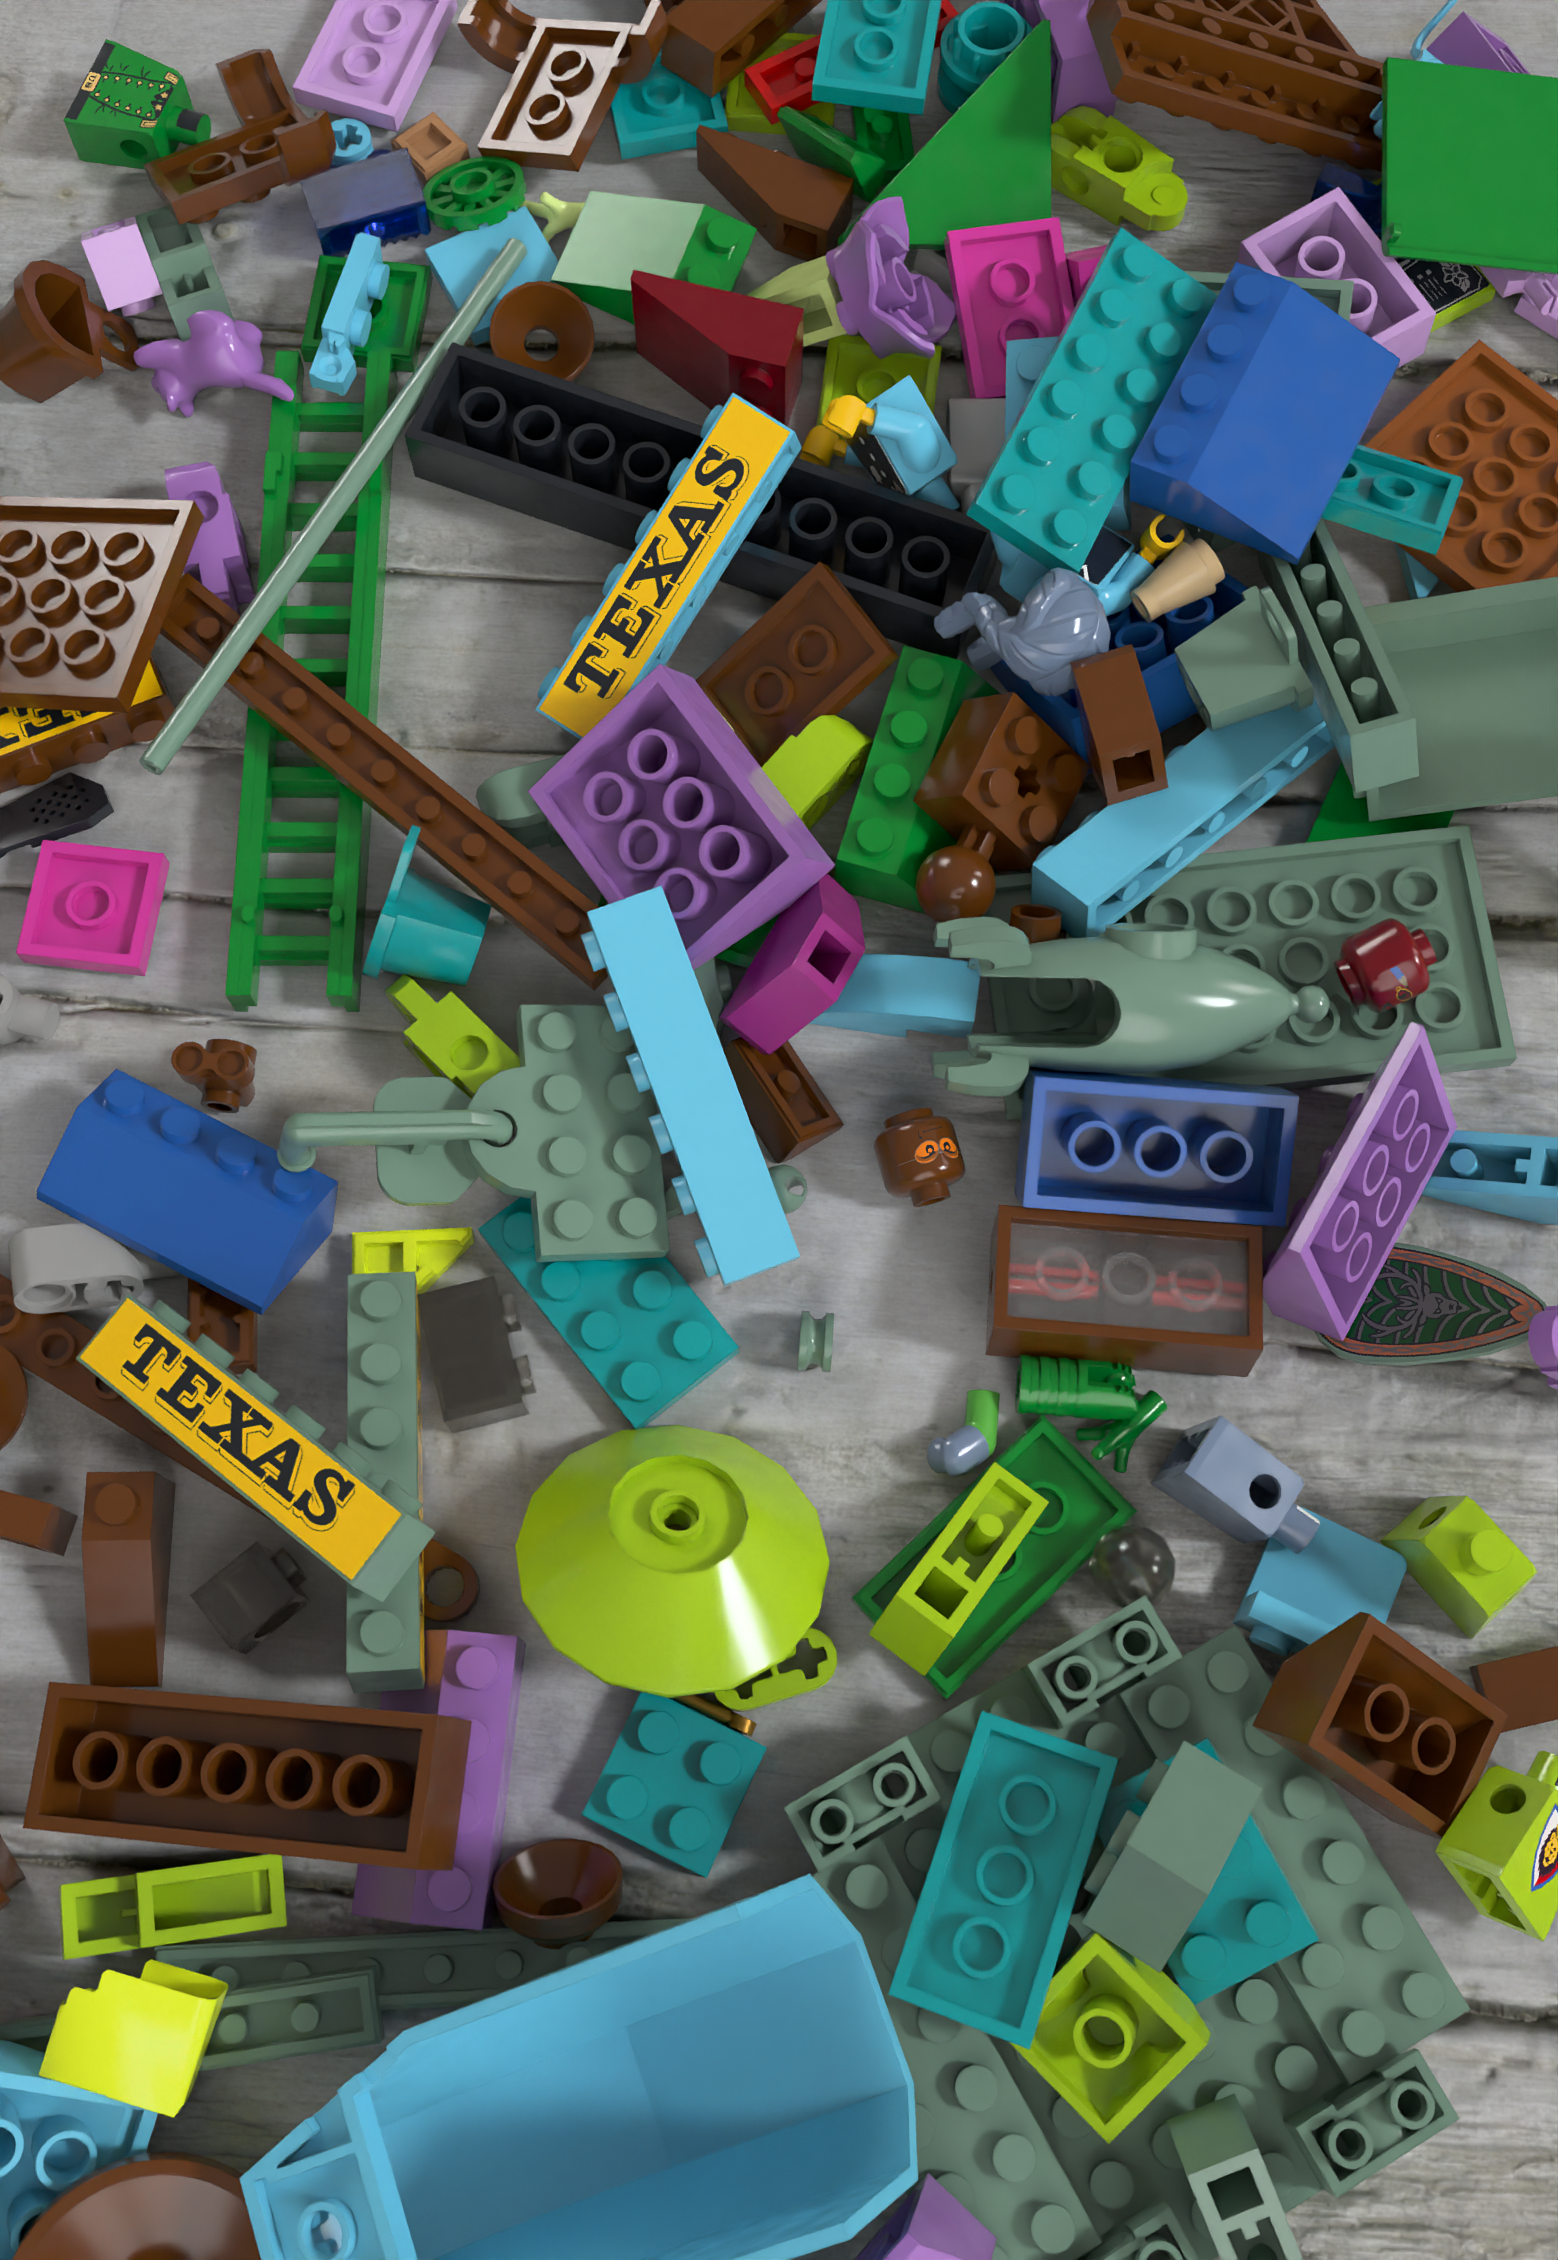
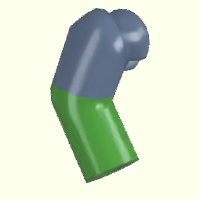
M969 1390L967 1392L965 1425L948 1436L947 1439L942 1437L935 1438L928 1447L927 1460L933 1471L936 1473H948L952 1477L963 1476L993 1454L997 1440L999 1393L989 1390Z

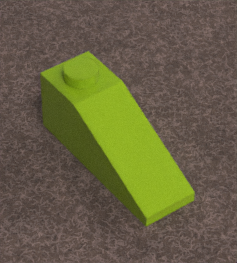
M994 1462L898 1590L868 1634L922 1676H925L964 1624L1049 1502Z

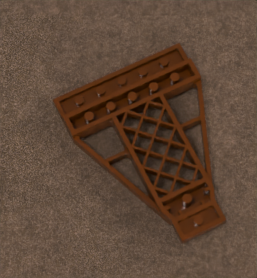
M1089 0L1086 19L1111 94L1115 95L1118 99L1130 104L1141 102L1158 107L1175 117L1189 116L1210 122L1213 126L1223 131L1234 129L1255 135L1268 144L1279 142L1302 149L1313 157L1324 155L1338 159L1358 170L1369 168L1382 172V139L1374 133V126L1379 121L1373 120L1369 116L1382 101L1383 63L1359 56L1316 0Z

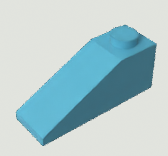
M1455 1130L1421 1196L1539 1224L1558 1225V1137Z

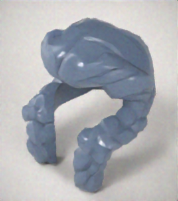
M1053 568L1044 575L1040 584L1032 589L1024 598L1017 616H1007L1006 609L997 600L987 594H978L976 592L967 593L963 596L961 602L956 601L952 606L941 611L934 619L936 632L941 634L943 639L951 638L976 624L982 637H979L967 648V655L971 664L978 671H983L1000 660H1004L1014 674L1023 680H1028L1031 687L1037 693L1046 696L1053 695L1056 697L1074 688L1071 662L1109 650L1111 632L1103 604L1087 584L1079 579L1077 573L1062 568Z

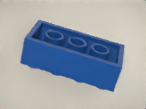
M115 1069L77 1106L37 1188V1199L249 1310L262 1315L332 1233L339 1182L311 1167L299 1173L284 1169L278 1161L277 1150Z

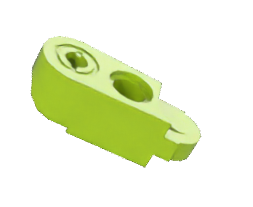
M1082 105L1069 109L1060 119L1051 124V187L1117 227L1124 219L1131 221L1147 232L1150 229L1153 231H1167L1180 224L1185 214L1188 192L1183 185L1184 180L1171 172L1174 162L1173 158L1113 116L1106 117L1095 108Z
M821 715L810 722L797 738L791 734L764 764L762 769L810 831L865 770L874 740L852 723L836 715Z
M406 974L401 975L384 990L394 1007L411 1025L403 1032L406 1040L402 1043L435 1077H443L450 1080L470 1099L474 1097L481 1084L500 1071L520 1067L519 1057L452 991L436 1003Z

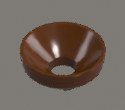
M535 281L519 285L503 296L492 315L489 337L491 350L495 357L573 382L580 376L590 361L593 353L595 333L589 311L578 296L556 283ZM545 330L555 336L559 349L552 359L537 361L527 354L524 342L531 332Z
M572 1838L553 1839L530 1845L511 1855L500 1865L494 1875L493 1894L499 1917L506 1926L519 1935L533 1940L535 1944L544 1948L561 1949L563 1946L573 1942H585L617 1911L622 1901L623 1869L619 1859L612 1851L591 1841ZM558 1913H570L565 1915L552 1916Z

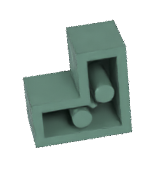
M1186 1741L1182 1743L1170 1766L1156 1759L1135 1798L1148 1806L1141 1817L1127 1810L1084 1889L1095 1895L1096 1898L1082 1923L1160 1973L1208 1897L1263 1788Z

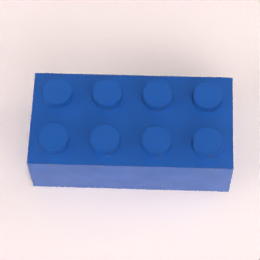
M1029 1068L1024 1085L1014 1194L1022 1207L1285 1227L1299 1096L1283 1087L1106 1073L1062 1072Z

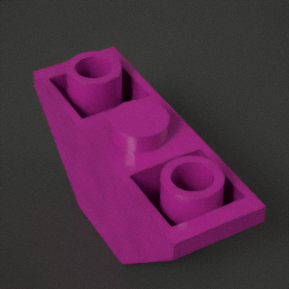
M828 874L824 875L789 908L780 913L719 1019L761 1054L770 1055L833 1005L866 950L858 901Z

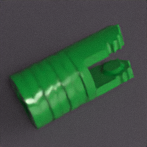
M1020 1354L1016 1373L1015 1411L1020 1414L1032 1413L1035 1415H1053L1058 1417L1071 1416L1073 1418L1103 1420L1132 1419L1135 1413L1139 1411L1138 1400L1135 1399V1392L1132 1389L1133 1386H1136L1135 1376L1132 1374L1131 1366H1126V1364H1113L1111 1362L1085 1359L1049 1358L1047 1356L1034 1357Z

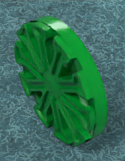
M482 156L454 163L439 171L425 185L422 192V201L429 219L433 220L434 225L441 229L450 230L452 227H457L458 232L479 230V224L487 222L488 226H491L506 219L508 211L516 212L525 201L524 194L527 193V186L523 171L517 163L503 157Z

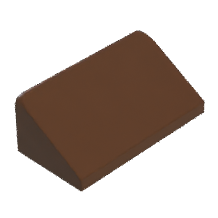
M742 1037L731 1040L723 1050L749 1121L776 1163L780 1164L794 1158L844 1126L789 1041H786L770 1055L761 1054Z

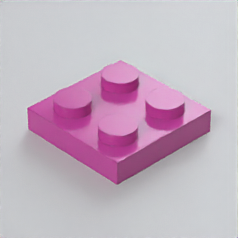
M43 840L16 950L18 957L24 963L145 976L170 865L164 853Z

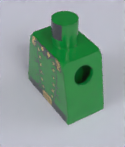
M108 39L105 40L63 120L79 160L144 170L143 164L176 152L180 143L192 146L210 139L211 119L209 115L194 111L184 78L177 70Z

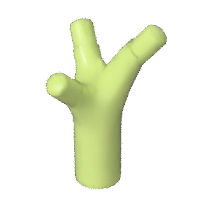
M543 192L540 195V202L542 203L525 200L521 207L526 206L530 214L548 220L547 226L542 231L548 243L554 235L575 226L585 202H565L554 198L547 192Z

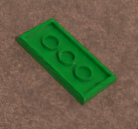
M1044 1415L1039 1417L994 1462L1049 1503L954 1638L926 1675L922 1676L944 1700L958 1689L1137 1512ZM992 1464L852 1597L851 1601L874 1625Z

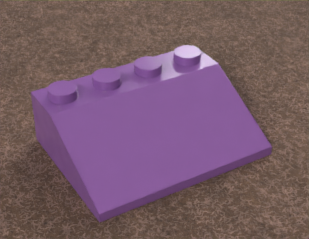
M662 664L655 667L528 790L529 794L609 904L662 886L693 970L789 908L836 866L694 678Z
M1413 1022L1408 1025L1376 1070L1365 1092L1358 1093L1353 1098L1347 1112V1125L1336 1145H1330L1324 1151L1318 1166V1178L1307 1198L1303 1197L1295 1204L1289 1218V1231L1278 1251H1272L1263 1262V1297L1272 1314L1340 1341H1344L1457 1128L1424 1025Z

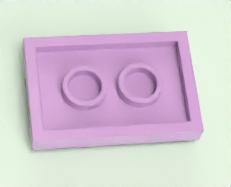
M336 0L292 86L296 103L319 110L326 109L327 112L398 132L458 8L457 1Z

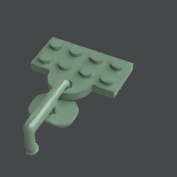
M606 1004L520 1005L516 1012L520 1067L500 1071L481 1084L472 1099L454 1083L443 1077H401L393 1079L382 1086L374 1100L373 1111L300 1112L288 1117L284 1124L277 1157L281 1166L290 1172L299 1173L310 1168L316 1160V1147L375 1145L379 1186L388 1198L398 1204L406 1206L452 1204L467 1191L479 1176L485 1183L506 1195L530 1198L536 1262L663 1258L670 1252L661 1152L648 1117L657 1114L656 1103L650 1089L638 1093L625 1057L636 1053L635 1046L628 1028L619 1032L615 1031ZM513 1135L512 1143L507 1146L508 1142L510 1141Z

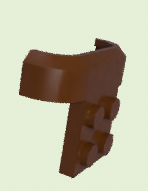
M468 0L456 23L464 38L484 59L496 67L513 74L477 146L481 155L507 158L517 163L520 167L579 172L620 85L636 83L644 79L649 74L668 34V20L661 1L644 0L647 10L641 23H618L538 18L518 10L508 0Z
M253 49L215 64L241 127L143 164L152 187L180 225L186 222L198 224L209 221L218 215L221 208L239 201L242 203L257 202L267 197L274 187L284 183L290 187L329 171L337 147L327 110L324 109L316 112L314 117L308 119L292 100L270 49Z

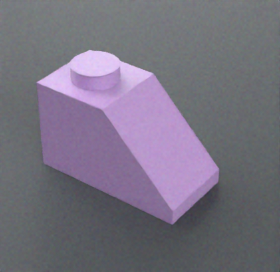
M135 216L81 233L82 246L108 311L120 308L125 317L154 308L156 305L153 297L161 295L163 292Z

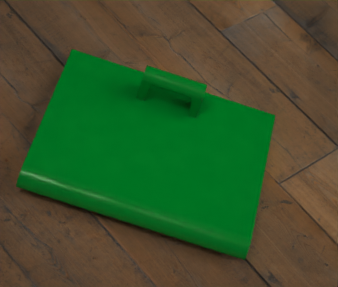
M1392 57L1386 58L1383 62L1382 253L1384 256L1558 275V78Z

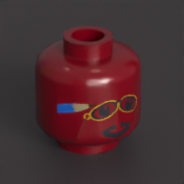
M1389 918L1345 939L1340 947L1341 959L1333 964L1340 983L1351 1003L1355 1007L1364 1004L1372 1012L1382 1013L1425 992L1430 985L1427 967L1436 963L1437 959L1430 941L1421 928L1410 932L1399 920Z

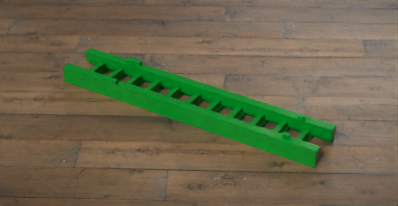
M276 351L274 377L282 379L294 391V399L288 402L272 395L268 451L265 454L263 479L265 495L257 593L291 547L292 531H302L321 504L295 503L296 481H337L357 454V452H298L300 432H362L363 445L396 399L397 374L391 351H368L364 403H302L304 366L299 351ZM393 446L359 492L358 503L350 505L332 531L356 532L355 554H316L297 581L353 582L351 606H287V595L261 632L283 651L285 634H349L348 659L294 660L326 686L346 687L345 701L376 726ZM248 706L225 996L236 1012H248L249 1006H257L260 966H328L326 996L331 1006L345 1007L347 1012H360L372 807L323 767H275L277 741L290 740ZM339 798L337 822H271L272 799ZM268 853H335L334 878H267ZM264 909H330V936L262 935Z

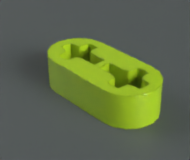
M809 1628L800 1641H808V1645L813 1651L823 1649L826 1655V1660L817 1665V1677L806 1679L801 1669L779 1674L777 1665L770 1668L772 1677L756 1681L752 1684L753 1696L748 1699L740 1700L736 1690L717 1691L714 1694L717 1700L727 1709L736 1712H746L814 1692L826 1686L833 1677L838 1662L836 1648L832 1640L822 1631ZM796 1646L793 1648V1650L790 1652V1654L786 1657L785 1660L792 1659L794 1656H796Z

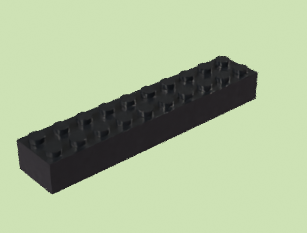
M454 342L451 343L405 434L415 477L634 551L638 545L635 542V536L644 518L652 510L659 512L671 491L667 487L673 471L684 458L692 459L703 438L700 436L701 425ZM796 457L718 581L779 601L818 562L829 566L884 638L919 650L958 660L970 628L951 638L943 639L941 634L936 632L934 619L941 611L952 606L956 601L961 602L963 596L967 593L977 592L978 594H985L998 556L990 530L964 513Z

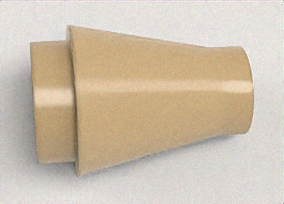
M1197 538L1190 544L1181 542L1140 586L1130 592L1131 600L1143 619L1150 623L1160 615L1215 593V585L1225 578L1224 570L1218 557L1204 540Z

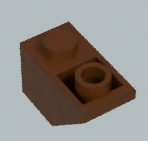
M1132 644L1071 662V672L1088 763L1107 805L1110 806L1169 788L1160 733Z

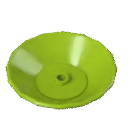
M678 1424L640 1428L637 1430H621L568 1455L531 1495L515 1544L522 1601L554 1650L605 1684L666 1698L731 1690L784 1661L819 1616L830 1565L818 1512L783 1466L736 1437ZM678 1524L685 1527L686 1530H671L667 1526Z

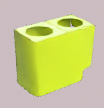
M153 1959L145 1963L141 1978L139 1979L108 1969L102 1973L97 1990L75 1987L70 1991L66 2004L65 2001H62L39 2076L102 2094L108 2098L174 2118L192 2093L229 1985L216 1978Z

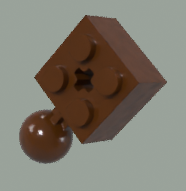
M1014 692L963 701L913 800L958 841L956 846L943 847L929 855L920 866L916 877L915 889L918 902L923 911L938 923L959 918L982 917L991 906L995 897V871L1032 869V864H1034L1038 855L1045 848L1053 845L1090 769V766Z

